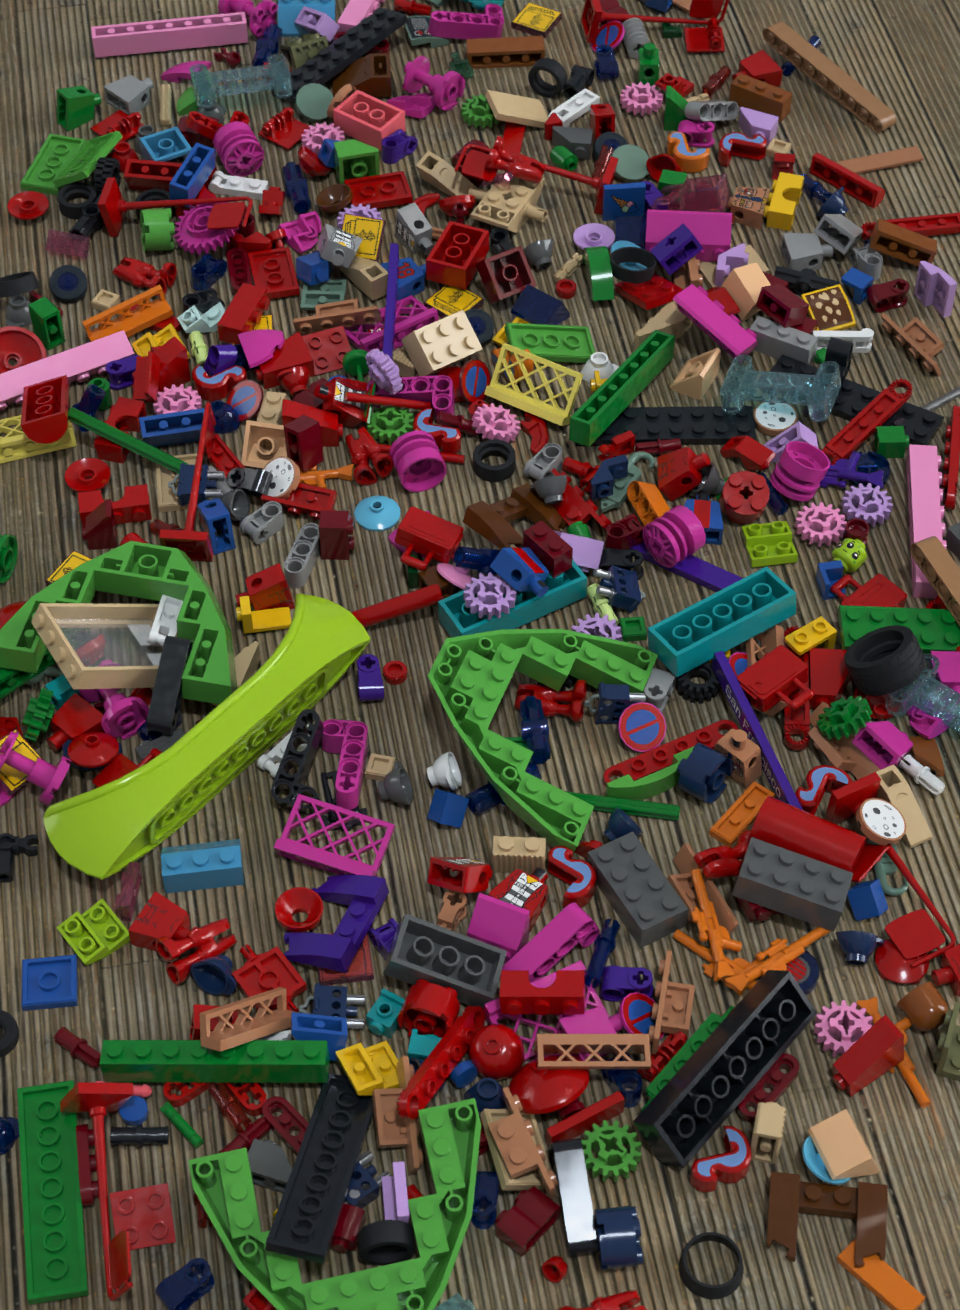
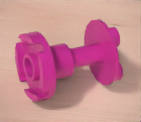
M219 0L218 2L219 14L245 12L246 19L250 17V31L257 37L264 36L276 28L278 5L271 0H263L256 7H254V3L250 0Z
M423 55L418 56L412 62H407L404 71L406 73L402 86L403 90L412 94L419 91L423 85H426L429 92L435 94L434 102L437 107L449 111L458 104L456 99L457 97H462L465 88V79L461 74L449 71L444 76L439 74L432 76L429 74L430 62Z
M106 660L100 663L99 667L119 665ZM120 688L79 689L81 697L86 701L97 702L105 700L103 707L106 712L101 720V727L104 733L110 734L114 738L121 737L124 740L136 735L146 726L147 721L145 719L148 716L149 707L141 698H127L125 694L117 692Z
M11 731L0 748V769L5 763L28 775L27 781L43 789L38 801L49 805L54 797L52 795L53 792L58 791L72 760L61 756L56 766L39 757L36 761H33L12 750L19 733Z

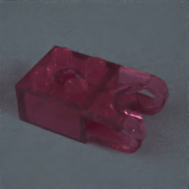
M727 174L686 179L684 184L667 185L660 191L664 196L656 198L651 210H659L657 208L658 205L667 204L668 210L723 212L731 198Z

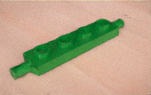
M731 1005L722 1016L714 1012L709 1015L646 1088L645 1094L649 1101L640 1109V1112L646 1108L734 1009V1006Z

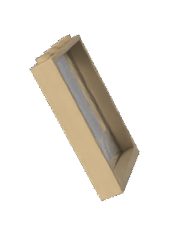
M39 604L31 623L73 689L154 687L163 645L158 643L153 645L147 643L159 604Z

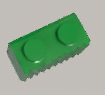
M42 297L29 304L34 334L41 340L47 350H51L65 343L60 310L46 297Z

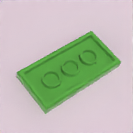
M115 131L88 140L54 178V185L60 187L88 178L96 168L99 157H106L122 138L121 133Z
M49 134L20 183L21 189L58 195V192L65 185L56 187L53 183L54 178L84 146L87 140Z
M506 323L504 327L509 345L522 350L529 349L530 353L552 362L586 363L591 358V355L595 353L589 327Z

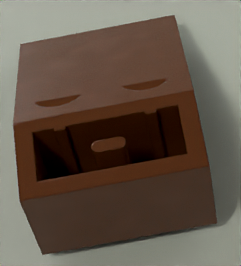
M390 53L369 54L354 61L332 78L333 97L348 83L357 90L373 97L383 98L392 96Z

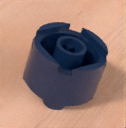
M697 743L688 758L682 759L677 767V772L680 773L678 788L705 803L715 802L727 786V784L723 783L726 775L729 777L732 775L733 760L706 745Z
M621 1206L595 1209L594 1219L599 1252H601V1255H599L601 1270L642 1265L643 1253L642 1247L639 1244L641 1229L639 1218L637 1219L636 1207Z

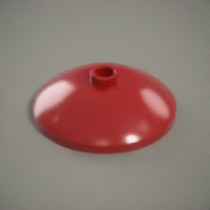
M17 326L0 328V374L47 358L43 343L31 331ZM13 360L17 364L15 366H11L8 362Z
M562 1054L544 1055V1061H556ZM571 1055L575 1060L583 1061L581 1058ZM536 1058L516 1072L508 1088L512 1096L515 1094L518 1096L523 1108L520 1112L544 1114L563 1108L577 1099L586 1089L590 1073L588 1069H537Z

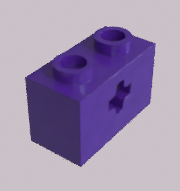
M683 223L650 251L665 271L671 275L704 248Z

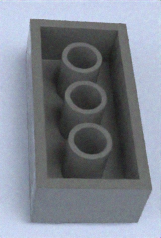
M630 832L588 852L587 862L596 871L597 886L640 948L674 933L677 929L686 927L688 917L687 906L634 832Z
M751 837L732 896L834 932L843 912L853 873Z
M405 913L397 926L383 974L415 985L417 980L425 979L442 987H451L458 993L457 999L459 1002L470 1006H480L484 1009V1004L493 1001L507 951Z

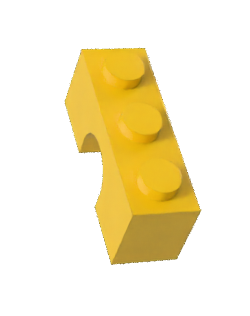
M780 172L778 180L774 179L768 205H766L764 211V218H767L766 227L791 231L796 205L799 204L803 190L804 176Z

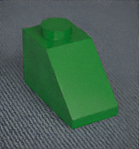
M666 86L664 130L677 131L678 124L681 121L692 120L685 116V106L688 101L671 86Z

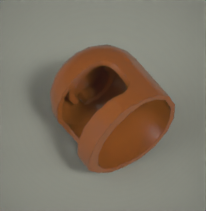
M932 982L921 984L897 1003L900 1011H905L913 1025L920 1031H932L944 1023L948 1009L946 1001Z

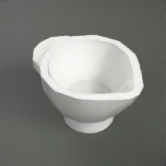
M595 352L591 355V358L586 362L580 373L583 374L582 379L590 383V379H594V371L599 370L600 379H608L619 367L611 363L605 353Z
M449 751L442 754L435 760L433 766L427 767V775L433 787L441 785L442 787L456 790L462 786L461 772L452 752Z

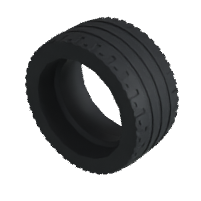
M901 625L887 626L867 633L849 647L844 657L847 670L855 686L861 693L868 696L886 695L904 688L918 678L926 664L923 651L911 629Z

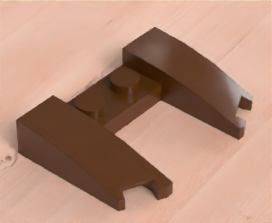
M528 483L513 488L510 497L490 505L480 501L467 506L463 523L500 549L509 548V545L523 548V538L508 523L523 516H526L534 523L542 520L552 530L562 532L559 527L565 529L566 522L553 505H545L544 499L539 497L535 490H531Z
M771 1171L768 1189L766 1248L769 1249L772 1242L775 1241L789 1249L786 1259L795 1262L798 1213L855 1219V1268L864 1267L863 1258L878 1254L880 1260L884 1261L888 1185L858 1182L857 1188L803 1182L800 1181L799 1174Z

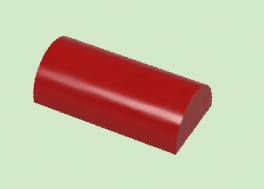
M67 375L24 387L21 427L25 435L32 441L42 444L53 443L65 434L68 426L69 380Z
M767 796L755 819L748 842L753 837L852 872L865 846L867 837L776 798Z

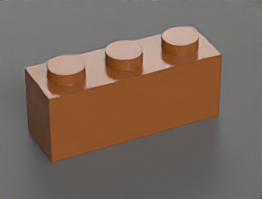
M740 73L730 85L729 101L736 102L739 107L778 116V122L781 123L790 113L792 93Z
M878 219L870 235L869 248L919 267L920 261L923 260L932 263L937 254V240Z

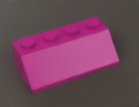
M647 209L645 250L649 252L683 223L704 248L695 255L696 259L704 262H717L718 255L730 250L732 213Z
M691 284L675 295L673 301L676 308L740 364L758 345L757 335L749 328L743 329L739 325L741 321L735 315H727L723 311L725 307L716 299L711 301L707 297L708 292L700 285L696 288Z

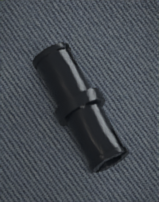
M137 1124V1127H111L110 1142L111 1145L136 1144V1147H143V1144L168 1145L169 1126L143 1127V1124Z

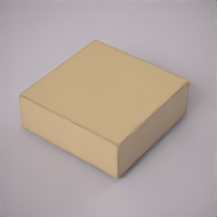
M773 138L766 148V156L773 157L775 153L788 154L791 150V143Z
M101 289L91 301V308L105 311L114 307L121 301L120 295Z
M371 753L365 771V778L378 781L384 780L386 775L394 769L396 758Z

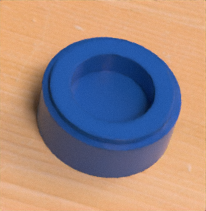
M471 1060L459 1063L451 1072V1081L458 1088L468 1086L478 1075L476 1066Z
M131 1096L119 1109L122 1121L129 1126L142 1124L147 1119L149 1113L146 1101L139 1096Z

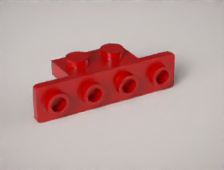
M555 468L551 470L555 476L567 475L564 471L559 473ZM567 475L566 489L562 494L563 501L552 504L569 526L577 521H582L583 524H586L594 517L606 530L607 526L612 522L603 513L600 516L596 513L599 508L590 499L587 501L583 499L586 494L577 485L572 487L569 484L572 479Z
M299 483L295 491L292 490L289 494L291 496L287 500L267 495H261L260 498L264 504L270 501L278 502L282 509L287 510L290 514L300 516L301 513L309 514V517L315 520H320L321 510L337 511L333 510L337 497L335 490ZM349 514V520L353 521V518Z

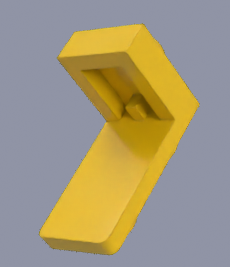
M249 596L239 597L241 607H236L237 621L243 622L244 634L289 628L291 624L289 607L251 611Z
M820 616L787 635L785 642L798 655L804 654L817 645L821 649H834L837 630Z

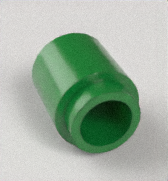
M555 146L551 150L550 158L554 165L568 171L576 169L578 157L564 146Z
M103 378L91 380L87 385L91 406L97 411L109 409L112 403L109 382Z

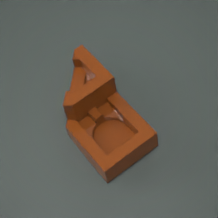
M923 736L909 737V740L913 743V747L910 750L913 758L924 767L928 766L930 769L935 770L937 776L944 777V765L935 739H927Z

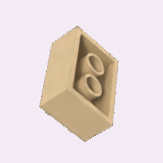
M464 310L419 328L401 339L419 376L432 375L470 358L483 349Z

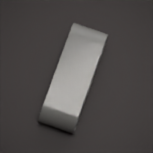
M690 101L685 106V116L688 119L699 121L733 120L739 112L738 104L733 101Z
M305 524L300 529L284 563L285 578L288 586L291 588H301L306 584L319 557L321 548L319 526L317 524Z

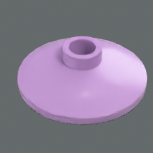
M588 223L574 231L573 241L583 250L584 247L606 246L608 249L614 244L615 234L612 229L603 224Z

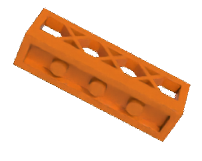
M159 284L82 321V324L90 342L123 330L128 338L173 316L174 313L166 301L163 289ZM159 295V298L149 301L151 297ZM139 305L137 309L130 310L132 306ZM119 314L118 318L110 320L113 315ZM100 323L97 328L90 330V326Z

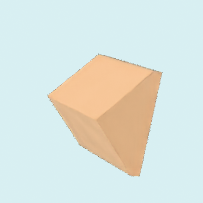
M756 262L734 268L721 287H725L740 308L741 312L737 314L744 322L760 311L756 307L761 288L771 284Z
M715 348L687 360L670 385V389L701 400L719 373L721 350Z
M246 421L241 460L243 466L264 468L269 461L276 457H287L284 425Z
M847 1109L808 1129V1133L832 1180L879 1173L880 1170Z

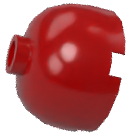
M490 1024L482 1027L474 1034L469 1045V1058L476 1066L477 1072L481 1077L507 1080L516 1074L525 1061L523 1042L513 1029L503 1024Z

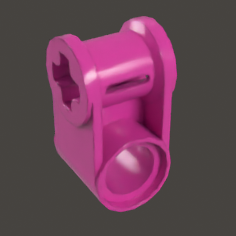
M683 120L678 124L677 132L685 134L689 147L710 148L714 145L713 132L715 125L712 122Z

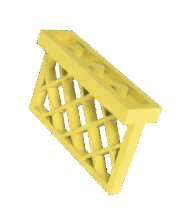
M503 343L489 386H486L484 395L564 426L570 424L571 412L583 374ZM507 350L514 352L517 362L508 365L505 358ZM528 359L533 360L537 368L530 373L527 372L523 363ZM519 364L524 376L515 380L510 368ZM547 367L553 368L556 375L555 378L547 381L543 369ZM504 371L507 372L511 381L506 385L498 383L500 373ZM538 372L543 384L534 388L529 376ZM566 375L576 377L573 387L569 389L566 388L562 379ZM526 379L530 388L525 393L520 392L517 382ZM558 380L563 392L554 396L549 384ZM544 386L549 395V399L545 401L540 400L536 390ZM564 394L568 402L566 409L560 408L555 398Z
M22 415L0 420V434H7L5 437L0 436V464L77 446L73 426L69 420L65 434L56 442L48 444L34 442L21 431ZM11 425H17L14 428H9Z

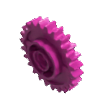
M216 203L198 204L196 207L191 205L190 211L184 210L185 215L178 217L180 222L175 223L177 228L174 229V237L180 248H183L185 252L189 250L190 254H193L196 251L200 255L202 251H205L208 254L210 249L215 252L217 246L223 248V242H230L229 237L235 236L234 231L239 228L208 230V218L212 207Z

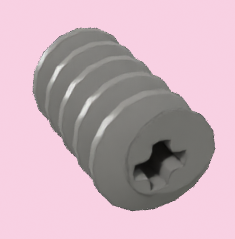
M634 17L622 23L625 27L623 40L629 56L638 59L639 49L644 48V45L650 43L642 20Z

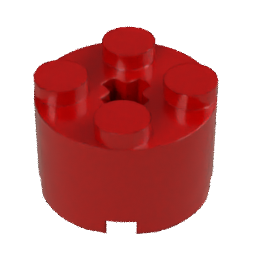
M741 471L730 475L719 498L720 509L729 517L730 521L737 524H750L762 515L770 496L766 479L762 475L750 471Z
M425 979L417 980L415 985L409 989L397 1018L399 1026L402 1029L404 1025L409 1030L408 1036L410 1037L412 1029H418L419 1035L433 1034L442 1038L455 1022L460 1012V1003L457 999L458 993L451 987H442Z

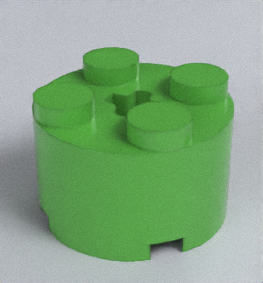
M171 208L145 209L140 211L143 251L174 250V241L171 235L175 234L174 222H170L172 220Z

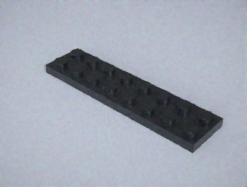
M383 7L376 9L373 14L362 19L358 25L349 29L340 38L335 39L328 47L320 50L316 56L306 60L305 64L293 70L286 78L279 80L270 89L272 95L295 103L298 91L304 85L311 83L325 84L407 23V16Z
M782 354L763 380L762 387L806 404L821 369ZM845 379L830 414L851 421L881 392ZM905 402L881 426H903L905 435L909 436V444L929 445L943 424L944 416Z
M752 406L627 407L591 446L609 445L612 438L629 430L635 435V445L637 443L656 441L658 438L660 440L680 438L681 445H725L732 437L746 435L756 440ZM575 442L576 446H583Z
M329 1073L328 1083H323L266 1240L265 1251L319 1263L325 1262L374 1114L372 1095H357L346 1076Z

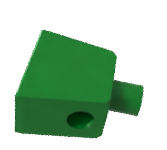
M646 43L644 48L639 49L637 65L638 85L639 82H642L643 85L648 82L650 86H653L659 80V50L653 43ZM645 72H651V76H646Z
M84 86L57 89V123L69 132L93 120L94 107L101 105V96L98 93L93 94Z

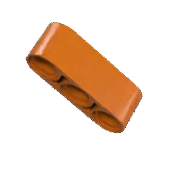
M634 480L628 485V499L644 526L653 522L656 518L662 517L665 512L670 510L655 484Z

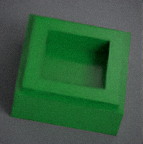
M643 616L619 618V626L624 642L647 640Z

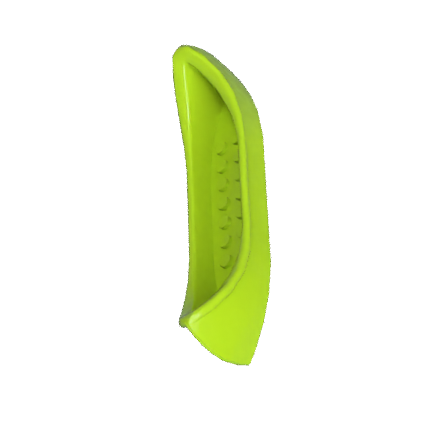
M297 594L291 624L271 657L253 676L176 743L147 764L121 778L52 804L47 808L43 817L45 830L56 852L66 863L86 875L103 880L131 865L156 848L295 726L296 720L302 711L311 710L329 692L371 641L364 626L350 611L339 604L313 595Z

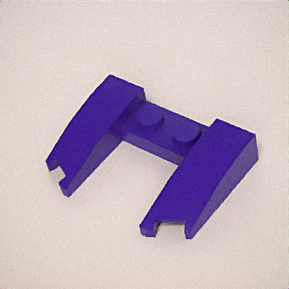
M352 874L327 877V881L317 889L313 888L312 890L322 900L348 905L349 907L333 935L285 933V944H289V950L284 953L285 957L289 961L346 973L389 893L385 878Z

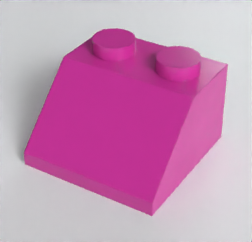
M480 893L476 901L467 936L506 950L504 963H507L529 941L530 911Z

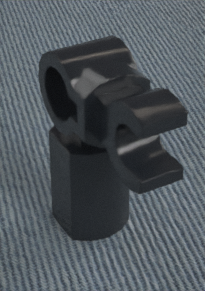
M10 833L0 835V882H11L13 880L14 855H19L20 853H25L28 856L38 855L37 846H29L31 844H38V835L31 834L24 838L13 836Z

